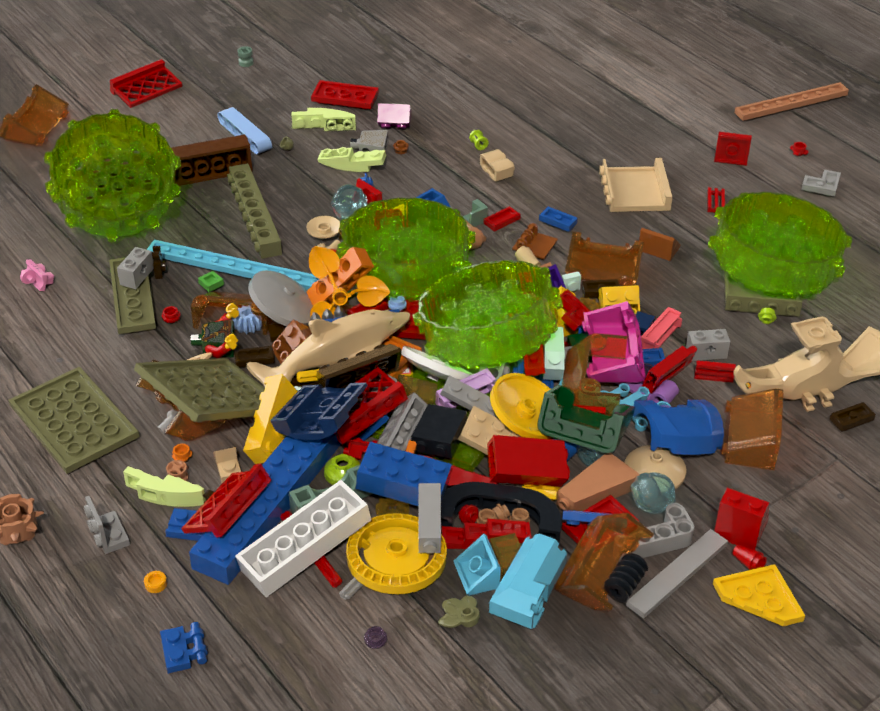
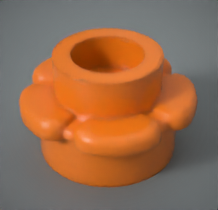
M177 444L173 448L172 458L174 460L186 462L192 456V451L187 444Z

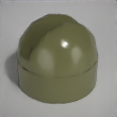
M287 136L280 142V148L286 151L291 150L294 146L292 139Z

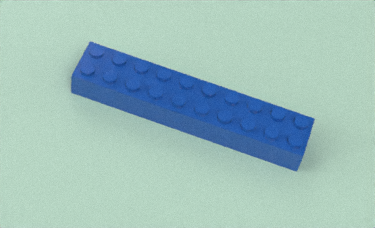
M332 434L319 440H301L286 436L262 465L272 479L271 482L222 537H215L213 532L204 533L189 551L192 569L229 585L241 571L235 555L276 527L281 520V514L290 509L289 492L310 484L340 447L341 443L336 435Z

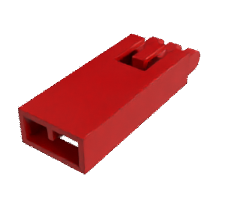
M682 345L649 370L642 387L648 388L652 394L664 380L672 379L691 363L697 347L690 346L685 348Z

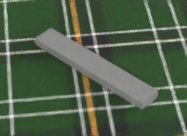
M710 529L628 599L626 606L644 619L727 546L728 540Z

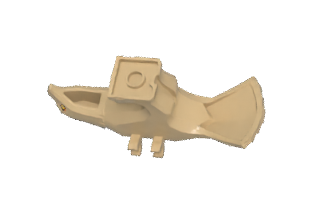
M822 316L791 323L792 329L804 345V348L766 366L743 369L738 365L733 373L738 387L750 396L788 400L802 399L803 407L807 412L815 410L812 405L817 402L814 397L815 395L820 396L821 404L824 408L831 407L832 403L830 400L834 399L832 392L864 377L880 375V331L869 326L843 353L839 348L842 337L837 330L834 331L832 329L833 325L826 317Z

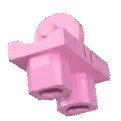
M31 259L26 260L27 269L22 270L20 275L21 281L25 284L32 283L39 291H45L46 285L53 284L54 275L51 272L45 273V266L42 263L35 264Z

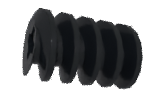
M634 553L625 554L605 581L604 587L607 594L615 601L625 603L645 576V572L648 571L647 562L640 555Z

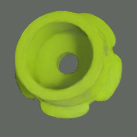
M762 308L758 314L759 320L764 324H771L777 318L775 310L772 308Z

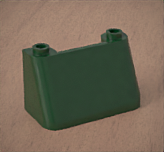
M557 385L544 393L538 419L539 431L544 435L603 453H611L618 447L635 410L634 406L619 404L613 409L612 415L608 416L574 406V392L570 388Z

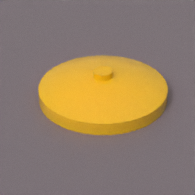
M509 373L501 376L495 382L490 392L491 406L500 421L511 431L522 437L553 439V437L542 434L538 429V419L544 393L549 391L550 388L540 380L521 373Z

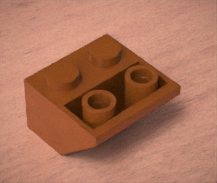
M293 319L271 346L280 364L312 334L309 326Z

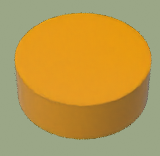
M161 571L148 573L144 578L145 589L150 593L162 592L167 587L166 575Z

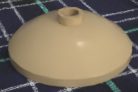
M651 445L642 446L630 452L625 459V464L640 474L638 488L646 492L666 493L673 491L684 482L686 477V465L683 459L678 454H672L668 448L658 447L656 451H652Z

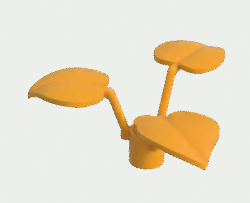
M314 246L309 254V268L312 274L319 279L329 275L334 289L331 305L327 301L315 303L310 310V318L316 312L322 319L323 312L326 309H329L334 315L337 308L334 305L342 306L346 304L348 297H351L356 292H358L357 299L362 305L369 307L377 305L390 294V290L379 278L366 275L357 280L358 289L347 293L344 288L336 286L331 273L339 268L340 260L337 253L329 248Z

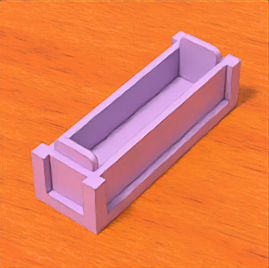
M487 368L460 381L487 394L491 392L496 379ZM442 389L436 391V405L449 408L460 406L456 402L440 395Z

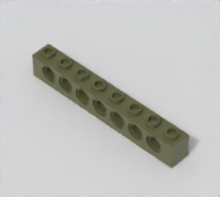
M249 164L229 167V174H227L228 183L231 184L232 193H234L236 203H238L239 211L242 212L243 221L246 222L247 231L250 232L251 241L254 242L256 253L259 252L261 259L282 255L280 237Z

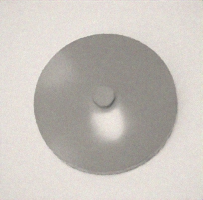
M260 271L253 276L248 286L249 294L255 305L266 316L284 326H288L293 319L309 326L310 310L313 305L306 293L307 290L301 284L275 271Z

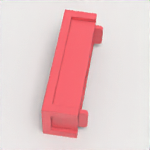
M668 307L641 336L642 349L659 348L676 328L681 327V312Z

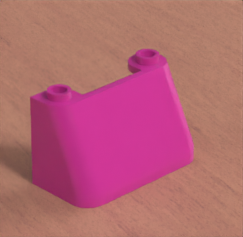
M626 301L584 313L582 326L584 332H588L590 336L593 363H589V368H586L588 378L592 379L593 382L639 383L645 381L646 374L640 326L629 302Z

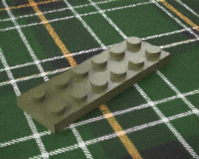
M125 258L109 260L118 334L156 329L149 277L147 276L137 289L122 286L119 282L117 267Z

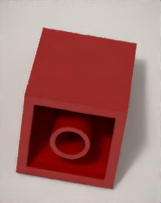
M727 488L720 501L714 531L728 540L729 543L734 545L740 544L756 550L768 523L769 502Z

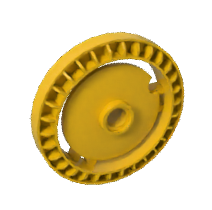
M400 513L376 516L349 537L346 548L347 565L357 581L374 591L387 594L416 592L432 584L443 572L447 557L445 539L441 534V553H434V557L426 565L429 554L432 553H418L419 517ZM361 547L365 549L363 550V554L367 565L362 561V559L359 556V551Z

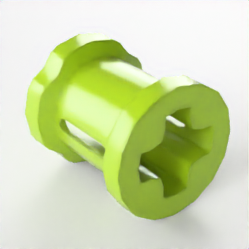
M474 130L470 133L469 139L472 143H475L476 149L484 150L488 146L489 141L486 137H483V133L480 130Z

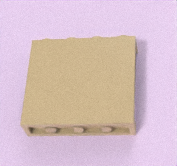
M655 158L654 166L607 167L606 160L603 159L602 166L599 167V174L602 176L601 183L604 185L603 191L604 195H606V205H609L610 212L671 211L672 193L662 158Z

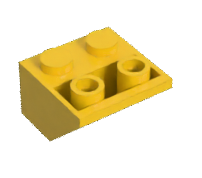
M639 285L601 287L598 289L600 309L628 301L635 314L637 311H640Z

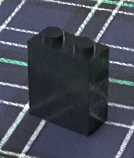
M428 404L411 435L412 441H415L417 444L415 452L452 459L460 443L458 437L466 422L467 411Z

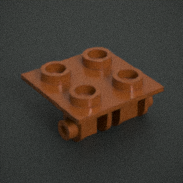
M531 223L512 247V250L517 251L521 246L529 247L536 258L545 259L558 239L538 233L537 224Z

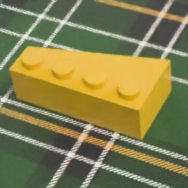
M283 374L266 377L264 381L266 387L264 392L260 394L259 400L261 403L259 409L255 410V422L253 427H250L243 449L255 464L264 463L286 437V435L275 431L270 421L298 392Z

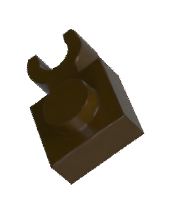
M153 246L152 258L154 261L155 279H163V272L167 270L166 261H163L161 247Z

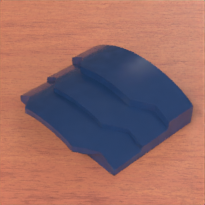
M366 382L350 383L346 388H320L319 385H304L270 421L275 431L292 438L319 440L329 437L349 418L348 411L358 401L357 397L368 385Z

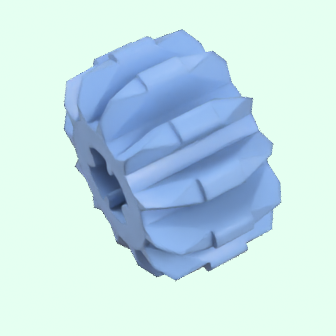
M250 304L248 306L242 305L241 308H238L239 316L236 318L232 317L234 328L239 333L245 332L246 335L248 332L254 334L255 330L259 331L264 323L263 312L257 306L252 307Z

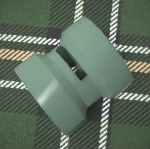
M247 46L238 48L239 65L242 67L252 66V48Z

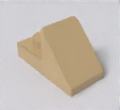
M236 447L213 452L222 483L231 473L241 472L237 460Z

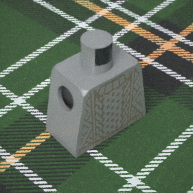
M388 130L362 131L360 139L351 138L350 148H359V151L362 152L385 150L386 152Z

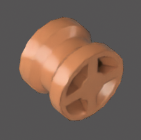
M174 460L168 463L166 466L167 475L179 477L188 482L187 465L184 461Z

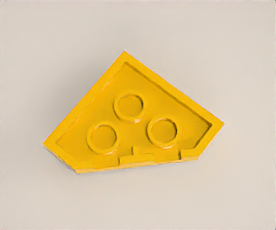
M775 564L714 578L713 586L722 602L781 626L803 622L805 619L804 612Z

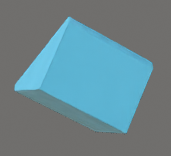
M483 534L453 561L467 595L495 590L500 584V565L487 535Z

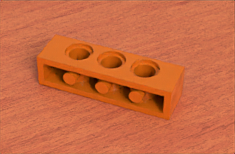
M352 247L339 259V268L331 273L336 286L344 288L348 292L357 283L359 278L365 276L374 268V265L366 249ZM329 275L314 282L306 291L312 305L319 301H327L330 305L333 302L332 294L334 289Z

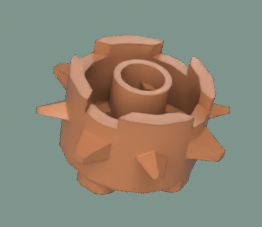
M9 494L0 498L1 544L9 545L29 541L35 536L38 525L36 517L44 514V511H34L33 503L35 500L33 498L25 499L20 494Z

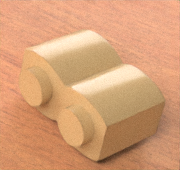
M499 149L480 154L481 167L485 172H488L494 181L513 176V171L515 170L513 162L506 158V155Z

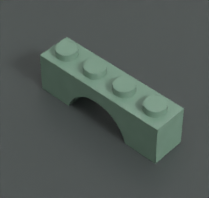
M358 465L348 469L341 480L362 499L373 493L356 489L357 472L360 467ZM308 484L290 491L289 503L292 513L297 512L329 488L316 490Z

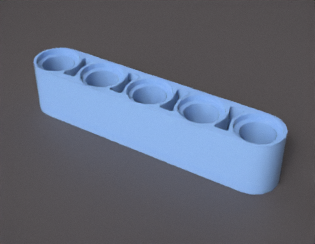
M234 107L218 112L217 116L221 125L234 136L245 134L250 144V150L256 155L272 149L270 138Z

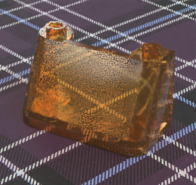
M36 84L32 88V95L30 97L27 96L25 103L14 115L8 113L4 117L0 128V137L14 142L35 146L41 145L47 134L62 118L65 119L67 117L69 104Z
M572 232L565 274L579 272L581 280L618 279L620 286H635L638 281L644 242L635 241L633 246H629V243H626L625 247L590 242V238L583 239L580 232Z
M774 388L731 397V401L727 400L725 412H729L730 417L728 440L723 442L722 446L725 463L775 470L782 434L783 389Z

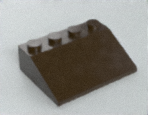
M380 344L372 351H361L353 358H343L337 364L331 366L327 364L320 367L316 377L319 384L321 383L324 388H346L350 383H355L377 367L387 375L398 371L402 351L400 347L392 344Z

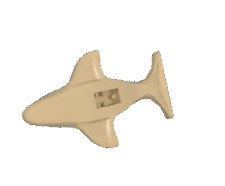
M372 309L354 313L332 322L322 319L311 320L308 325L312 334L280 366L269 367L257 362L247 363V369L264 385V388L266 387L264 384L265 378L283 374L291 382L292 378L299 371L322 367L327 364L331 366L337 364L340 359L353 358L361 351L369 352L374 350L376 346L382 344L383 341L408 322L410 313Z

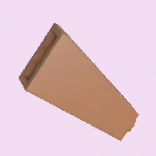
M605 453L558 490L556 504L561 510L584 511L609 495L617 498L638 488L640 474L612 453Z

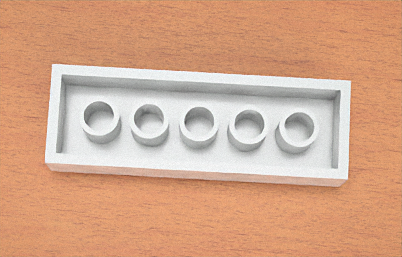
M340 480L235 555L239 567L265 597H268L370 522L371 516L368 505Z

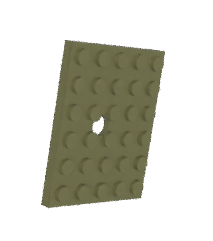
M227 358L136 363L134 371L142 379L148 381L155 390L161 392L167 400L174 403L180 411L186 413L192 421L197 423L254 416L255 410L259 409L261 403L259 400L260 394L265 390L262 385Z

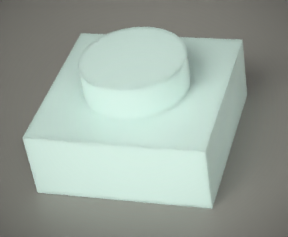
M579 272L562 275L566 289L571 292L580 290L581 275Z

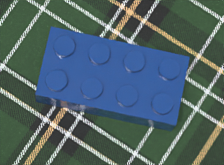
M370 442L357 472L356 489L419 506V483H441L442 502L449 482L452 464Z

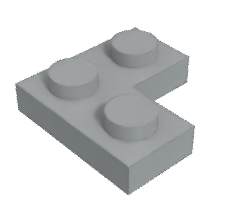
M824 169L822 178L805 175L801 190L820 193L826 196H835L841 173Z

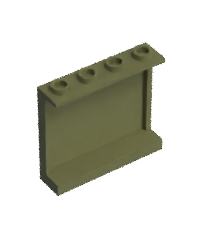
M726 257L724 267L725 310L760 313L762 308H772L775 310L776 315L799 317L802 307V300H799L797 280L799 263Z

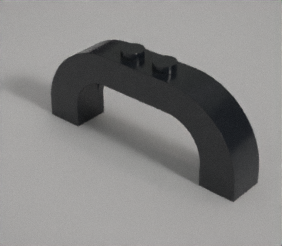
M484 482L460 483L445 490L441 502V526L453 527L456 517L465 505H474L478 509L492 510L499 503L501 506L505 505L510 513L516 508L526 509L529 512L530 518L539 527L538 534L556 539L560 543L562 524L560 511L550 498L538 491Z

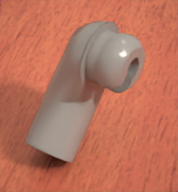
M174 409L169 410L167 418L157 428L165 434L180 421V413Z

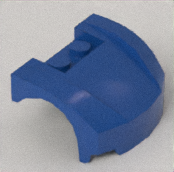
M653 400L634 401L635 410L633 416H646L649 420L652 451H656L658 447L668 448L672 454L699 455L715 453L717 447L722 450L724 439L723 421L718 409L706 400H688L687 405L672 407L669 405L659 406Z

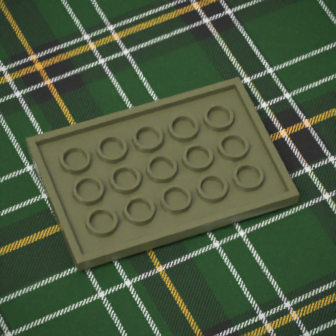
M80 366L8 400L11 408L66 474L139 438V431Z

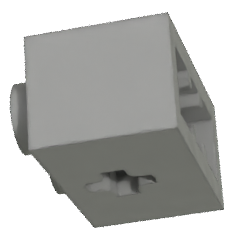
M138 247L131 251L117 267L120 285L133 289L138 288L154 269L152 251Z
M726 329L688 331L686 348L690 346L697 347L692 361L727 359L730 339Z

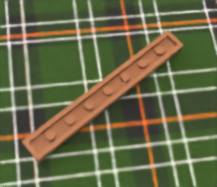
M835 83L736 107L734 113L744 121L847 96L849 90L843 84Z

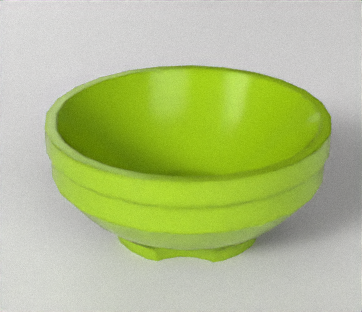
M347 454L334 456L325 464V479L334 485L343 478L348 469L360 465V462ZM344 460L347 461L348 464L345 466H339L337 465V462Z

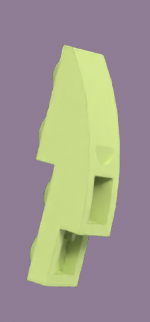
M307 108V111L292 112V128H324V131L356 130L355 115L335 109Z
M352 147L321 150L318 162L345 171L369 172L371 166L384 164L386 152L385 150H373L354 153Z
M129 466L123 471L126 486L137 490L139 499L160 505L177 507L201 506L206 500L203 497L205 493L204 488L184 481L179 477L176 478L168 474L162 480L157 476H152Z

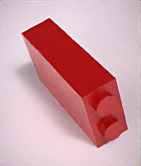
M493 435L487 443L490 482L562 487L570 477V469L567 467L568 450L565 448V441Z

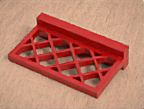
M162 59L110 80V92L113 95L117 94L130 108L183 87L182 82L165 67V62ZM157 80L165 81V83H158ZM144 86H152V89L144 88ZM155 87H160V88H163V89H161V90H156ZM131 91H138L139 94H133ZM142 92L150 93V94H149V95H142ZM129 98H136L137 100L131 102Z
M379 367L356 381L355 383L366 382L368 386L357 397L362 398L361 403H356L351 408L357 410L351 414L349 410V418L334 433L338 441L344 444L406 401L408 397L403 384L399 381L395 382ZM378 375L381 377L380 381L371 382ZM379 387L378 392H369V388ZM383 387H389L385 391H382ZM367 398H373L372 400L366 403Z
M255 464L249 471L231 473L181 528L184 534L213 532L215 537H222L271 482L272 479L262 464Z

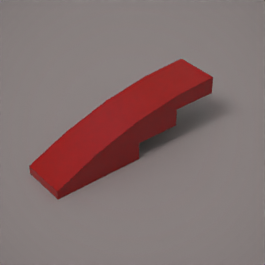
M487 518L486 524L464 522L463 528L441 526V534L445 539L447 549H467L483 534L487 535L492 548L520 544L527 537L531 539L530 523L524 521Z

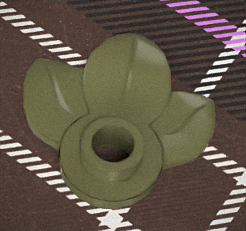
M466 595L461 600L450 598L443 601L442 607L446 614L438 620V624L449 628H454L461 624L464 627L475 626L480 618L476 599Z

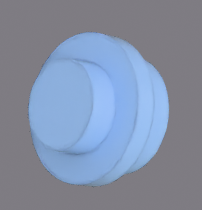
M393 295L388 301L390 309H400L401 311L407 306L405 298L401 295Z

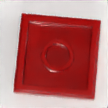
M719 132L714 162L747 166L752 135Z

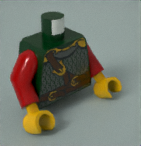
M231 303L226 307L227 313L219 320L203 324L202 334L191 335V346H202L203 354L211 352L212 357L233 358L238 339L234 333V324L231 317L236 318L239 316L238 307Z

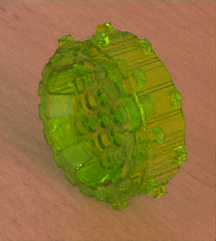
M111 109L108 114H96L81 121L71 120L68 122V130L60 135L54 149L50 152H45L44 162L50 166V181L45 183L46 192L49 194L52 202L57 203L60 211L66 216L65 224L70 228L77 226L93 235L105 236L109 242H116L120 236H131L140 233V231L146 228L152 230L158 228V220L167 212L173 202V198L180 197L181 187L175 184V170L181 167L180 157L175 156L165 137L160 134V126L155 122L149 124L135 116L121 114L118 109Z
M773 192L740 193V196L731 199L724 207H717L714 217L719 220L716 235L709 237L708 247L714 250L722 270L728 272L729 277L736 282H742L745 287L753 291H762L765 295L774 297L781 295L783 298H796L800 295L808 297L821 293L824 288L831 284L835 277H843L846 267L843 266L845 260L842 257L845 249L851 246L852 237L846 234L840 222L827 210L807 200Z
M391 198L374 201L357 209L347 219L340 221L342 242L338 244V249L336 250L339 259L352 247L366 249L374 265V268L366 275L375 276L387 285L390 290V294L386 296L388 300H390V297L397 298L398 296H403L405 300L408 299L411 302L421 301L423 297H428L429 299L437 297L442 292L451 290L459 282L463 274H470L472 271V263L468 261V252L471 244L475 243V232L469 230L467 222L460 216L459 210L452 209L439 202L421 198Z
M500 260L468 266L439 279L428 289L421 292L422 296L418 303V312L412 315L415 326L419 327L420 333L425 334L427 344L424 347L426 354L429 356L435 355L442 362L448 361L449 365L454 367L466 366V369H480V367L485 366L487 368L502 366L501 364L506 362L510 364L521 360L522 356L526 354L531 355L539 350V346L541 344L545 345L551 338V334L558 330L557 310L563 307L559 288L552 287L549 269L524 261Z

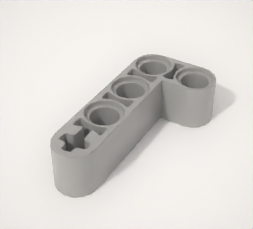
M671 503L666 507L664 523L618 534L614 540L613 558L620 562L622 557L628 553H634L645 558L688 547L692 542L694 523L682 505Z

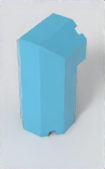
M536 534L533 538L527 537L524 540L490 600L489 613L530 629L536 628L545 610L543 608L544 601H548V597L566 565L567 552L564 549L561 551L558 548L559 543L556 539Z

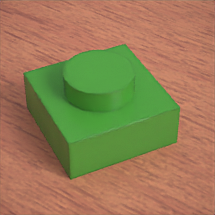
M214 271L198 278L199 284L208 292L224 285L223 279Z

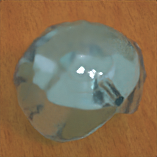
M346 184L334 193L331 207L338 219L343 221L355 220L366 212L367 197L361 188Z
M657 472L641 473L630 486L634 502L645 512L659 514L666 511V507L669 504L675 503V486L672 480L664 474Z

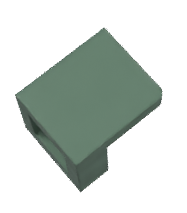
M476 199L472 201V212L462 217L475 227L482 224L484 218L488 217V207Z

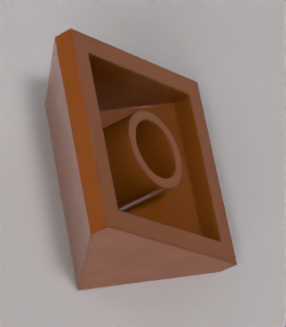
M645 228L640 230L638 251L671 261L681 246L675 238Z

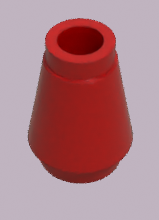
M740 544L734 548L732 553L749 570L765 567L767 558L762 552Z

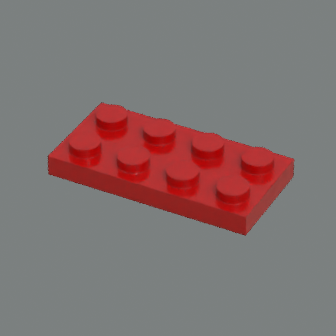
M319 80L311 95V101L371 109L379 94V88Z

